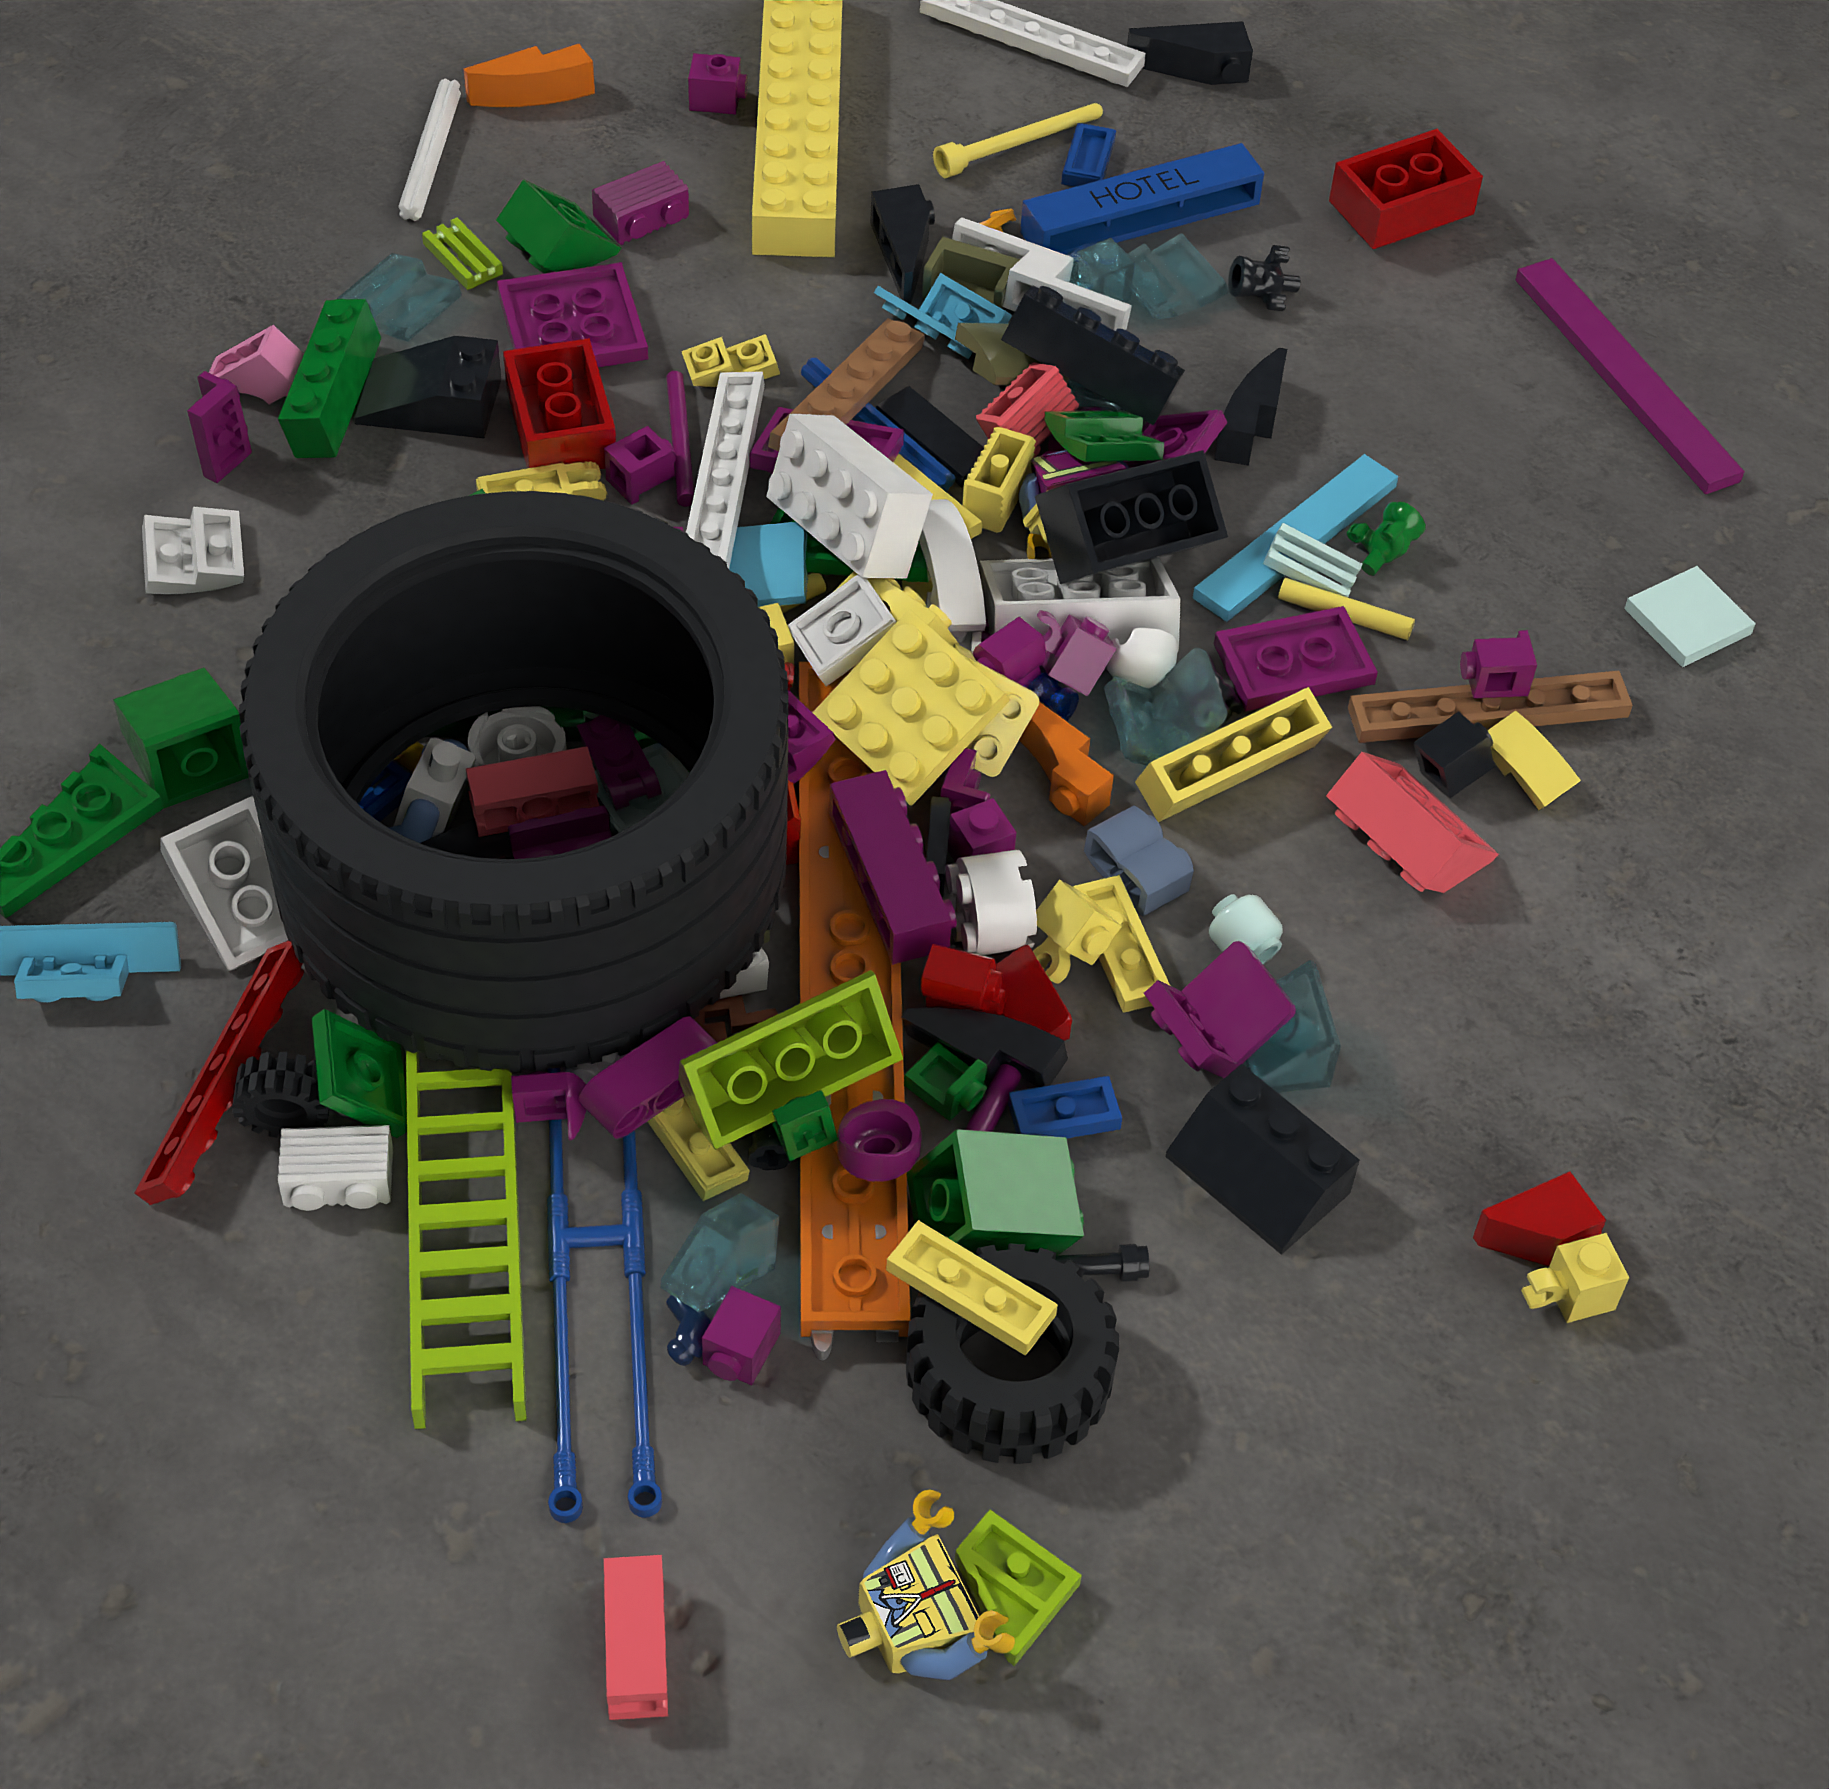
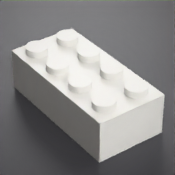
M789 414L785 432L781 437L775 468L769 479V489L766 497L860 577L907 578L933 494L834 415Z

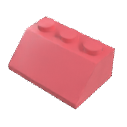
M1361 752L1326 795L1338 807L1335 815L1353 830L1357 831L1360 827L1371 838L1367 842L1368 846L1387 861L1393 858L1404 868L1400 873L1401 877L1420 892L1429 889L1445 893L1493 862L1499 855L1401 764Z

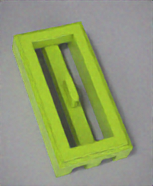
M458 217L450 220L451 227L449 228L444 224L436 226V234H433L430 230L422 233L424 246L467 290L503 275L502 262ZM446 242L457 253L459 260L443 245V243ZM464 265H468L477 275L473 276Z

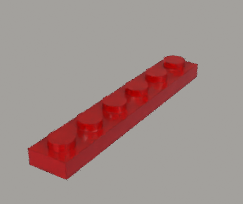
M287 940L266 950L134 1194L149 1205L173 1197L178 1198L193 1183L195 1178L193 1169L199 1157L216 1140L218 1130L215 1128L222 1114L233 1104L239 1066L241 1063L246 1064V1060L252 1056L259 1059L262 1048L259 1047L266 1032L281 1018L283 1013L281 1004L284 998L299 983L304 974L303 963L298 961L291 941Z

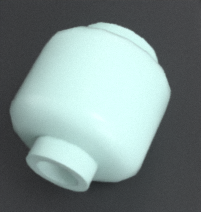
M1231 894L1221 900L1212 910L1215 918L1209 927V935L1221 952L1227 949L1233 942L1241 941L1250 947L1262 964H1265L1280 950L1282 943L1279 939L1283 933L1282 924L1259 896L1245 895L1237 898L1235 894Z

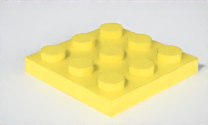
M908 609L812 713L874 772L886 770L893 787H900L906 802L912 806L1011 699L911 609Z

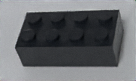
M1204 450L1068 483L1035 496L1060 585L1187 551L1228 537Z

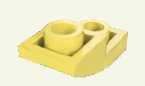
M766 334L728 348L725 347L722 337L681 351L693 386L717 387L720 372H763L764 379L780 375Z
M1514 711L1487 730L1493 740V746H1491L1493 761L1504 776L1510 772L1538 810L1550 804L1581 781L1552 744L1517 711Z

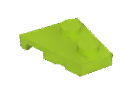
M991 1509L955 1550L954 1560L982 1614L992 1610L1009 1618L1006 1624L1000 1625L995 1630L994 1637L1001 1633H1007L1015 1638L1013 1649L1008 1653H1004L1006 1660L1015 1666L1080 1586L1082 1575Z

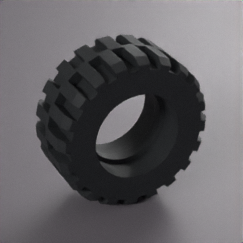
M1009 1244L1008 1250L996 1251L995 1245L977 1248L976 1255L1058 1304L1055 1318L1042 1334L1056 1348L1063 1361L1052 1372L1034 1380L1013 1382L1000 1380L980 1371L967 1359L960 1347L968 1338L982 1329L922 1292L918 1294L914 1302L912 1319L909 1321L906 1378L907 1386L913 1389L912 1401L918 1413L924 1416L929 1414L928 1427L938 1437L943 1438L947 1434L953 1437V1448L965 1454H969L971 1448L983 1452L982 1460L994 1463L999 1462V1456L1014 1457V1464L1031 1463L1032 1455L1042 1453L1044 1459H1049L1062 1454L1064 1441H1067L1070 1445H1077L1088 1435L1089 1425L1098 1424L1105 1412L1107 1399L1111 1396L1119 1353V1333L1115 1330L1117 1318L1112 1305L1108 1302L1103 1303L1105 1292L1092 1278L1085 1282L1082 1279L1084 1269L1071 1260H1067L1063 1264L1055 1260V1252L1040 1248L1038 1253L1024 1251V1244Z

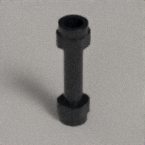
M1119 1244V1250L1115 1253L1056 1255L1055 1260L1063 1264L1067 1260H1071L1084 1269L1083 1276L1120 1274L1121 1281H1138V1278H1148L1150 1272L1147 1246H1137L1136 1244ZM1030 1249L1029 1252L1038 1253L1039 1249Z

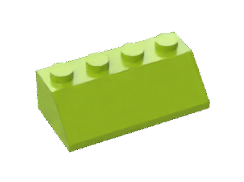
M870 970L680 1060L679 1082L695 1123L716 1150L774 1122L772 1110L784 1106L791 1099L807 1096L819 1090H822L826 1097L903 1060V1056L876 975Z

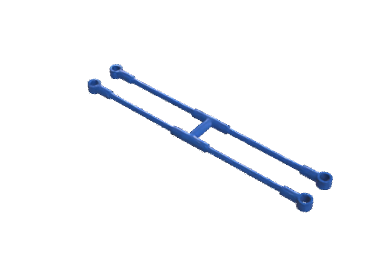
M560 1067L549 1068L547 1072L558 1073L560 1072ZM562 1119L549 1120L551 1195L547 1197L549 1281L553 1282L557 1452L553 1457L554 1490L548 1500L549 1511L554 1520L561 1523H569L579 1518L583 1509L581 1493L577 1490L576 1455L571 1451L566 1282L570 1281L569 1248L623 1245L624 1275L629 1279L636 1447L632 1450L633 1485L628 1492V1504L633 1514L638 1517L647 1518L655 1515L662 1506V1493L660 1487L656 1484L654 1449L650 1446L642 1289V1277H645L646 1267L642 1193L638 1190L635 1130L622 1138L625 1190L621 1194L622 1224L569 1228L568 1198L564 1194ZM643 1492H649L655 1496V1500L649 1505H640L635 1501V1498ZM565 1497L571 1498L576 1502L575 1506L568 1511H561L555 1506L558 1500Z

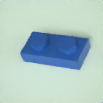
M1109 1076L1009 1092L1008 1106L1016 1134L1066 1137L1067 1139L1121 1129L1122 1115Z

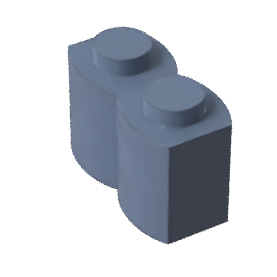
M1133 805L1088 830L1084 847L1087 858L1104 878L1120 875L1133 906L1139 915L1145 916L1189 891L1194 872L1190 856L1184 849L1176 847L1172 842L1163 838L1159 822L1140 808Z

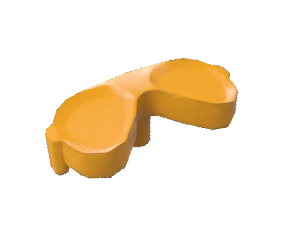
M1012 208L990 213L991 218L979 224L1003 232L1001 225L1009 221H1016V217Z

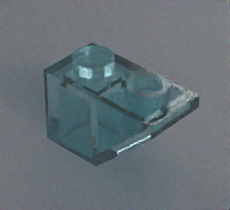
M742 1193L702 1213L661 1278L660 1288L697 1312H701L724 1299L731 1286L741 1289L773 1271L776 1263L779 1216Z

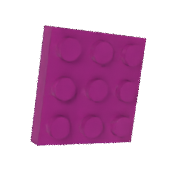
M622 262L497 281L498 295L513 349L590 338L598 367L648 360V345Z

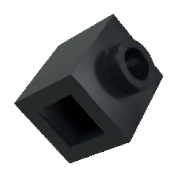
M1459 711L1414 742L1421 774L1449 798H1452L1495 767L1491 746H1493L1491 735L1482 724L1478 722L1473 724Z

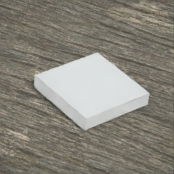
M857 574L787 626L812 668L827 687L856 666L896 623V620L867 578H862Z

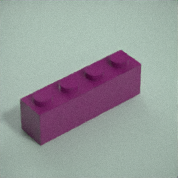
M886 770L830 783L829 815L892 965L928 956L932 944L950 947L951 929L957 926L955 910L950 899L943 900L939 892L940 880L934 862H926L923 856L921 832L917 824H909L906 817L907 804L902 789L900 787H893Z

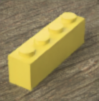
M1307 687L1150 762L1135 783L1156 820L1160 822L1314 748L1330 731L1332 726L1310 688Z

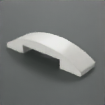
M947 499L931 500L919 538L933 584L930 597L931 605H936L951 620L952 625L948 628L950 632L985 631L986 617L981 579L967 527L952 502Z

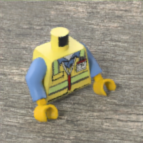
M924 1490L917 1495L913 1503L915 1518L909 1517L884 1543L864 1571L863 1580L859 1584L858 1602L862 1614L837 1624L840 1642L849 1658L878 1647L892 1673L908 1672L913 1676L951 1680L987 1657L988 1649L1001 1654L1008 1653L1013 1649L1015 1644L1013 1636L1001 1633L993 1638L995 1630L1000 1625L1006 1624L1009 1618L992 1610L986 1611L980 1616L978 1615L939 1535L936 1534L930 1537L928 1530L931 1527L945 1528L954 1520V1511L947 1506L942 1507L934 1517L930 1515L931 1506L935 1501L939 1500L941 1493L934 1490Z

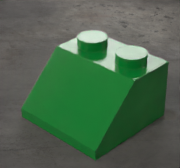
M524 179L496 219L508 232L505 238L518 249L524 252L527 251L531 255L528 261L545 274L551 271L559 272L592 267L617 255L621 250V247L575 202Z

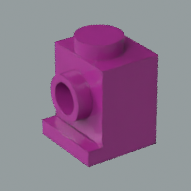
M649 426L604 448L606 480L631 505L639 502L640 494L675 476L674 462L676 461V453L673 446L667 439H661Z
M1528 630L1518 631L1517 638L1474 639L1472 651L1462 652L1460 660L1462 678L1469 680L1473 698L1528 696L1537 668Z

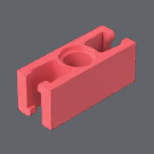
M588 746L466 768L467 782L470 789L468 791L478 837L508 832L510 825L522 823L529 819H541L569 813L580 808L599 806L596 795L598 793V782Z
M662 1555L604 1558L606 1687L609 1720L667 1717L668 1695Z

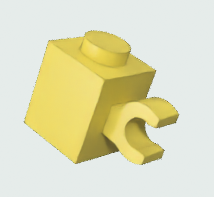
M1059 879L1036 910L1037 926L1048 937L1033 950V953L1043 969L1052 960L1050 967L1045 972L1052 982L1059 984L1069 973L1071 966L1070 954L1093 965L1098 957L1108 949L1111 940L1122 926L1086 894Z
M1607 1233L1558 1245L1549 1268H1541L1528 1273L1527 1278L1531 1285L1523 1287L1521 1291L1530 1309L1540 1308L1557 1302L1566 1323L1616 1310L1629 1276Z

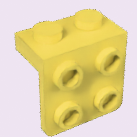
M955 643L953 647L1011 699L966 747L977 750L975 769L987 776L995 777L1002 771L1039 706V698L1032 690L976 661L972 651Z

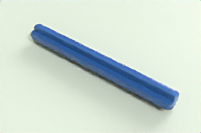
M814 357L808 359L807 364L801 368V375L815 388L833 372L819 359ZM869 402L852 418L854 421L898 428ZM904 433V445L899 454L947 492L955 483V476Z

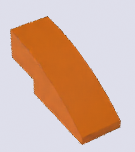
M580 44L544 55L537 46L464 68L466 100L470 106H536L569 101L595 94L593 60Z

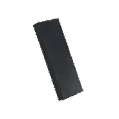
M910 386L876 405L878 411L898 428L903 429L905 434L955 476L956 483L964 487V480H967L968 474H971V468H974V463L977 462V457L984 450L980 443Z

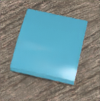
M797 522L737 527L729 570L739 574L745 581V588L754 592L758 598V607L778 603L779 606L806 603L808 583L805 563L807 531Z

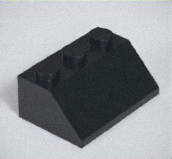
M1243 1064L1239 1065L1205 1095L1166 1151L1165 1156L1281 1255L1351 1193L1360 1159Z

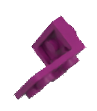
M1241 941L1233 942L1182 991L1157 980L1143 993L1155 1008L1151 1012L1154 1021L1169 1035L1174 1034L1182 1044L1178 1052L1184 1061L1197 1072L1204 1069L1222 1078H1225L1239 1065L1243 1064L1294 1016L1296 1011L1293 1002L1247 944Z

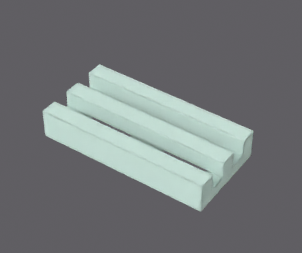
M1282 523L1263 562L1264 565L1295 581L1345 597H1349L1350 589L1355 583L1356 575L1362 566V563L1285 523ZM1278 552H1281V553H1283V554H1285V555H1287V556H1289V557H1291V558H1293V559H1295V560L1301 562L1302 564H1299V563H1297V562H1295V561H1293V560H1291V559H1289V558L1283 556L1282 554H1280V553H1278ZM1317 572H1320V573H1322V574H1324V575H1326V576H1328V577L1334 579L1335 581L1341 583V585L1338 584V583H1336V582H1334V581H1332V580H1330V579H1328V578H1326V577H1324V576H1322V575H1320V574H1318Z

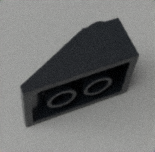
M451 336L374 358L354 417L355 425L484 439L501 382L498 340Z

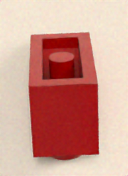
M1571 1171L1482 1210L1473 1239L1478 1246L1550 1266L1558 1245L1600 1235L1606 1219Z

